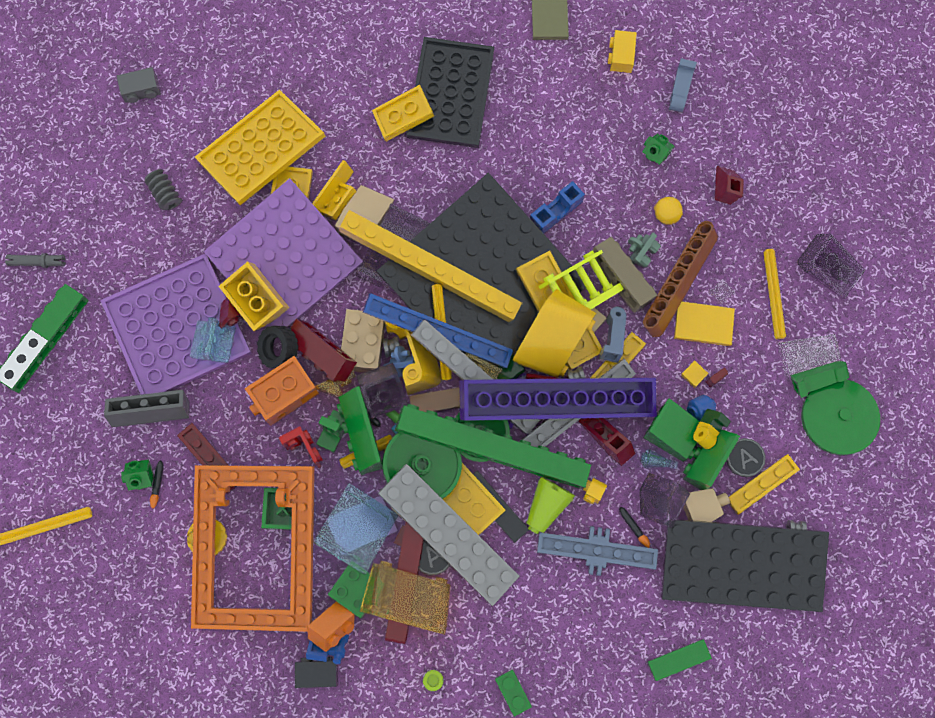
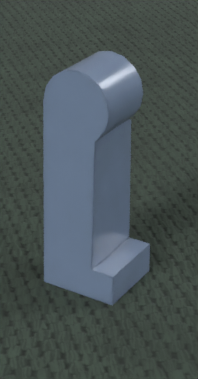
M680 59L670 98L669 110L683 112L697 62Z
M614 307L606 319L609 325L607 345H604L600 351L599 359L618 363L623 355L626 312L621 307Z

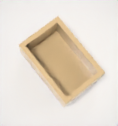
M346 309L341 349L357 362L352 371L379 374L385 322L362 313L363 311Z

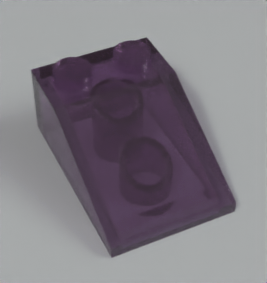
M816 234L796 262L809 276L842 299L847 297L865 272V269L832 234Z

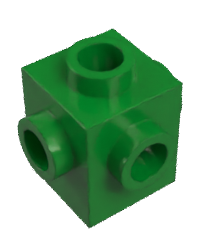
M657 133L653 137L649 136L644 143L646 147L642 152L646 154L647 159L655 161L660 165L667 159L675 146L669 142L666 136Z
M149 459L125 463L124 471L121 472V479L123 483H126L128 491L152 487L154 473Z

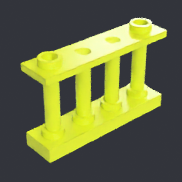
M593 250L583 255L584 260L557 276L553 273L543 279L544 283L538 286L542 289L549 285L552 292L556 289L561 291L556 280L562 277L574 299L590 310L624 289L621 283L615 286L612 283L610 284L596 261L595 257L602 254V250L596 253ZM589 262L603 286L601 294L599 291H596L582 266L583 264ZM577 271L590 294L588 302L586 299H583L569 272Z

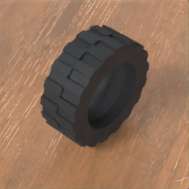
M268 326L265 330H262L261 335L258 337V357L261 359L262 364H265L268 368H276L298 354L297 338L295 333L290 328H287V326ZM277 337L282 345L281 354L278 357L273 349L274 340Z

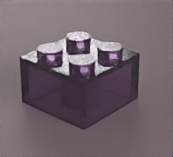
M393 362L356 376L371 418L408 405Z

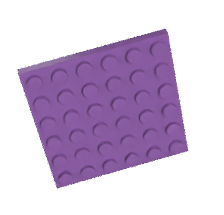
M290 178L204 251L226 278L230 277L247 261L254 263L290 307L276 320L267 324L270 327L287 326L289 328L296 319L302 317L364 263Z
M206 254L100 300L141 395L172 391L252 354L238 323L232 327L227 325L220 328L219 326L221 303L226 299V296L218 287L220 282Z

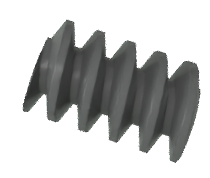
M157 169L149 173L145 177L144 182L161 210L174 209L183 200L178 197L179 193L172 186L171 180L168 179L169 176L165 173L163 174L162 169Z

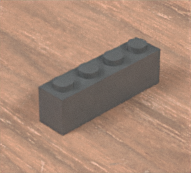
M184 390L105 399L104 417L111 427L189 418L190 402Z

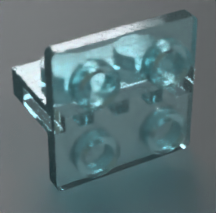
M209 317L208 322L198 320L190 357L229 363L236 327H229L227 325L220 328L217 318Z

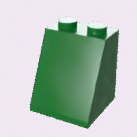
M668 398L661 406L657 417L654 418L643 438L684 462L687 458L691 459L696 452L694 446L697 442L694 440L693 435L700 421Z

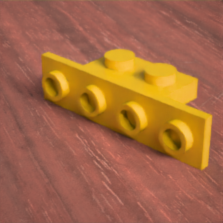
M344 160L312 203L322 215L333 220H337L356 193L354 187L346 184L354 171Z

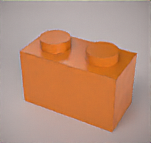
M336 601L307 626L308 639L327 652L331 647H335L342 637L352 632L354 629V614Z

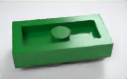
M513 669L495 678L514 717L532 707Z

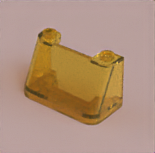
M381 561L380 564L373 563L360 612L445 635L451 587L450 584H447L448 580L436 577L433 580L392 568V563Z

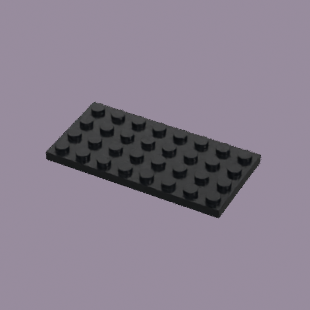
M667 518L661 598L662 600L823 612L829 532Z

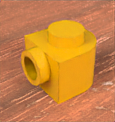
M595 478L592 481L587 480L586 488H583V491H586L583 500L590 504H594V502L598 504L607 484Z

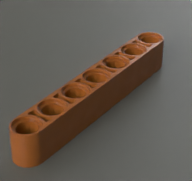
M703 221L697 226L645 315L643 325L650 336L659 337L665 332L714 247L718 234L712 222Z

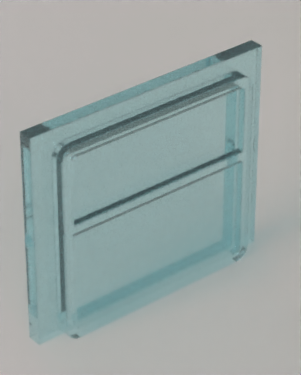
M348 483L313 543L365 575L398 514Z

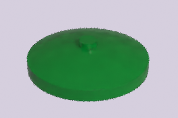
M854 381L836 382L811 391L806 396L802 406L801 418L807 436L817 447L830 454L851 455L860 452L868 447L878 434L880 427L878 405L870 392Z
M399 432L387 444L382 459V470L386 483L407 464L442 499L455 488L462 470L460 451Z

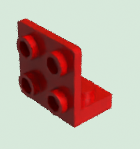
M299 426L278 437L281 444L287 450L291 449V451L301 447V443L304 442L315 465L318 468L322 467L320 461L323 459L316 447L312 448L311 444L314 441L307 429L303 431Z

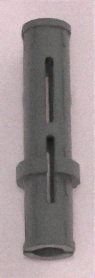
M42 253L41 255L7 254L5 259H9L5 260L7 266H41L42 268H48L49 266L64 267L66 262L58 261L66 260L65 255H48L47 253Z

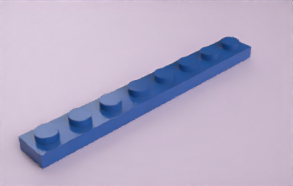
M371 293L368 295L362 312L411 332L417 328L422 320H426L460 351L503 368H507L513 352L510 348Z

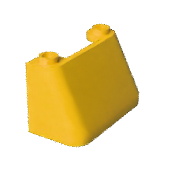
M556 289L543 304L517 350L513 361L524 367L556 378L559 376L563 377L569 368L566 366L567 361L586 330L590 331L596 321L593 319L596 313Z
M385 322L388 334L394 333L400 340L408 339L415 363L406 366L403 370L407 395L438 386L442 378L436 357L411 336L413 332Z

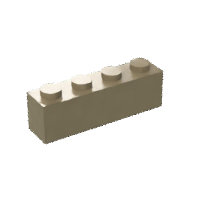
M612 236L593 248L594 253L602 250L603 253L595 257L596 261L613 286L621 283L624 289L619 294L634 313L655 299L657 294L654 288L648 284L643 274L637 270L630 257L623 252L619 243Z

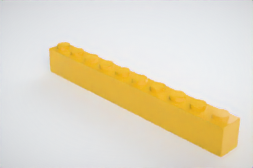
M351 210L348 211L340 225L339 232L432 282L441 284L445 289L507 322L514 320L522 302Z

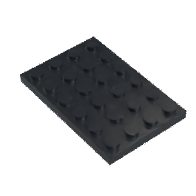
M430 37L423 38L415 87L421 86L434 113V117L407 130V138L479 148L495 47Z

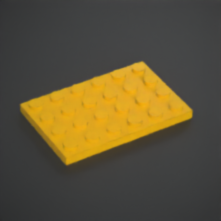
M278 90L197 154L195 159L239 205H242L326 136L282 91Z

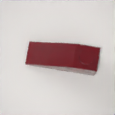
M581 418L579 420L584 429L620 466L636 454L631 441L604 418Z

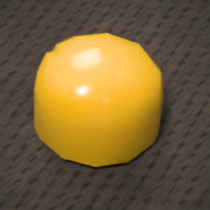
M664 197L658 200L654 206L656 219L663 224L672 225L678 222L683 215L682 205L674 197Z

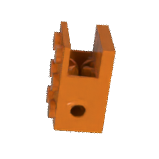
M295 356L244 388L254 404L249 406L255 416L261 413L270 426L319 394Z

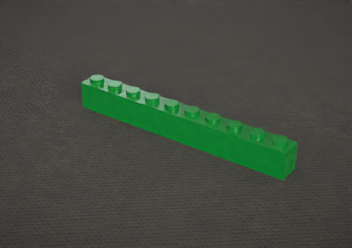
M408 404L400 410L395 427L396 432L575 488H586L591 465L587 464L585 459L578 457L574 459L568 458V454L558 451L556 453L549 452L547 447L538 446L537 448L531 446V442L525 440L518 442L512 440L513 437L506 434L499 436L494 434V431L491 429L483 428L480 430L475 428L476 425L464 422V424L456 422L457 419L445 416V418L437 416L438 413L426 410V412H423L415 405Z

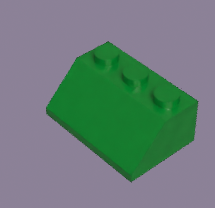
M721 429L717 436V442L712 448L704 449L698 446L693 455L695 459L692 464L688 463L683 470L685 474L683 480L699 490L710 488L740 436Z

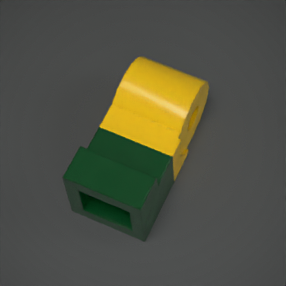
M707 409L694 432L693 438L704 449H710L716 444L717 436L723 427L727 428L731 421L722 412Z

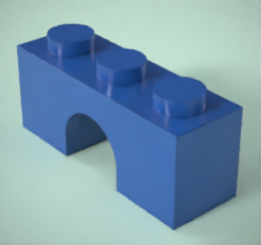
M572 181L559 191L558 196L549 205L546 206L544 203L530 214V219L544 234L583 203L585 194Z

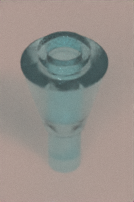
M647 449L641 455V463H643L644 468L669 467L676 469L678 465L677 461L666 459L650 449Z

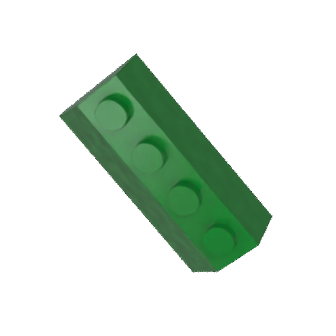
M357 386L338 397L340 403L337 404L339 415H343L345 422H342L344 433H348L350 437L347 444L349 451L354 452L355 459H352L355 471L359 470L360 474L364 475L382 469V461L360 386Z

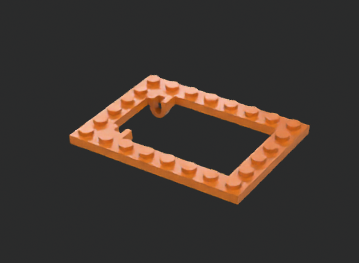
M195 465L191 629L308 632L307 626L312 622L314 466ZM230 486L278 487L275 494L277 506L292 507L290 609L214 607L216 506L230 505V500L225 499L226 492H230Z

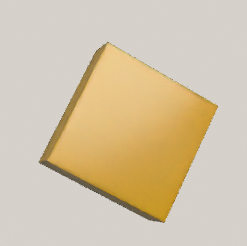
M694 360L681 376L695 388L709 373Z

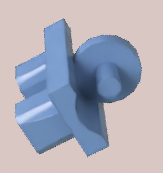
M396 346L394 352L391 353L390 362L383 365L384 370H390L393 378L403 376V368L415 363L413 355L409 356L410 351L405 350L403 346Z

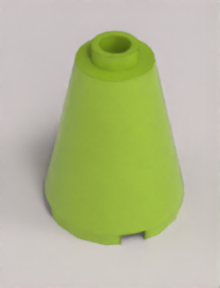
M540 477L526 522L529 525L528 529L536 534H539V532L544 533L572 502L575 495L554 482Z

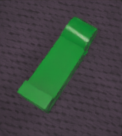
M844 361L832 362L790 375L794 391L801 398L808 396V392L836 382L845 381L850 377L847 363Z

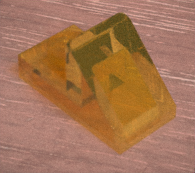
M352 370L346 382L338 380L334 382L329 379L315 385L316 390L338 398L343 395L338 384H341V387L352 383L351 379L356 376Z

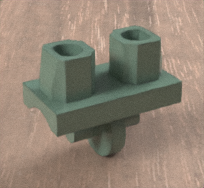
M655 233L644 235V237L639 234L637 238H629L628 243L631 245L629 251L633 252L630 259L633 264H638L643 268L649 265L651 258L646 255V252L649 251L654 254L661 247L655 240L657 237Z

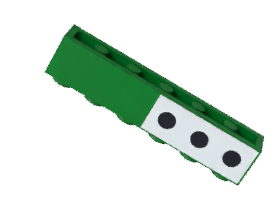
M67 284L59 288L54 299L45 306L44 312L39 318L34 320L31 329L21 337L18 346L9 353L8 359L0 366V382L13 391L20 393L89 300Z

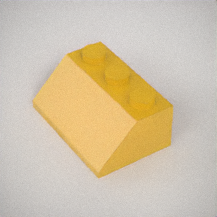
M248 261L218 286L253 331L273 322L290 308L258 267Z

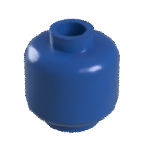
M700 395L688 402L686 411L700 421L707 409L716 411V403L709 396Z

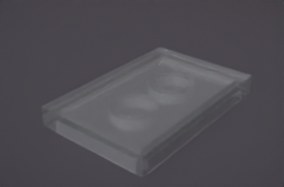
M835 334L778 343L786 380H791L790 375L841 361Z

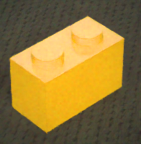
M615 30L614 37H610L609 48H612V53L608 54L607 64H611L610 71L632 72L637 32Z

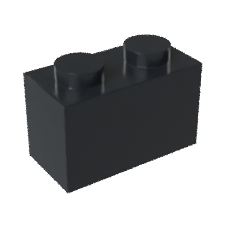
M328 657L327 662L313 661L306 658H300V662H295V688L338 686V664L333 663V657Z

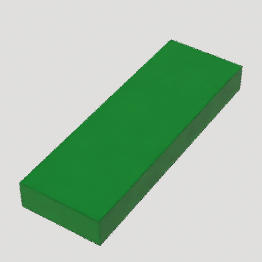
M701 639L647 661L654 680L658 681L710 660L712 657L704 639Z

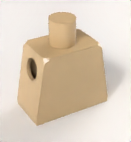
M713 488L689 492L679 496L688 520L712 522L724 515L721 507L730 504L726 493L716 496Z

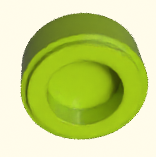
M437 670L428 671L423 677L425 688L429 691L439 690L443 685L442 674Z

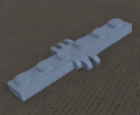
M590 526L588 539L539 533L537 553L586 560L585 565L589 566L588 574L593 575L594 567H597L596 575L601 576L602 568H606V563L656 570L658 549L609 542V528L605 529V536H602V527H598L597 535H594V526Z

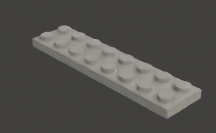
M407 464L378 492L491 606L518 579L519 575Z

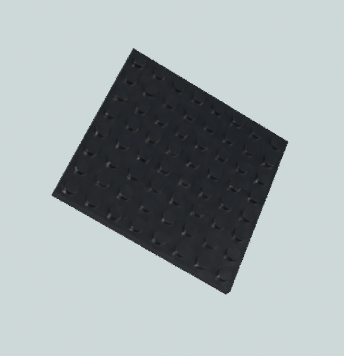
M489 172L410 241V243L522 302L514 320L507 322L442 287L447 324L513 350L512 355L519 349L539 313L516 268L548 251L553 255L561 272L572 267L568 260ZM391 259L376 271L409 309L435 319L432 285L436 283ZM573 270L569 274L581 293L586 287L577 271ZM463 352L488 375L499 367Z

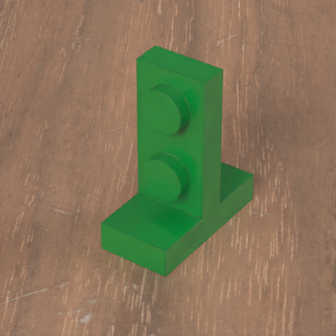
M333 409L330 416L327 418L321 417L319 425L323 431L316 445L335 453L344 434L342 422H345L343 415H339L338 411Z

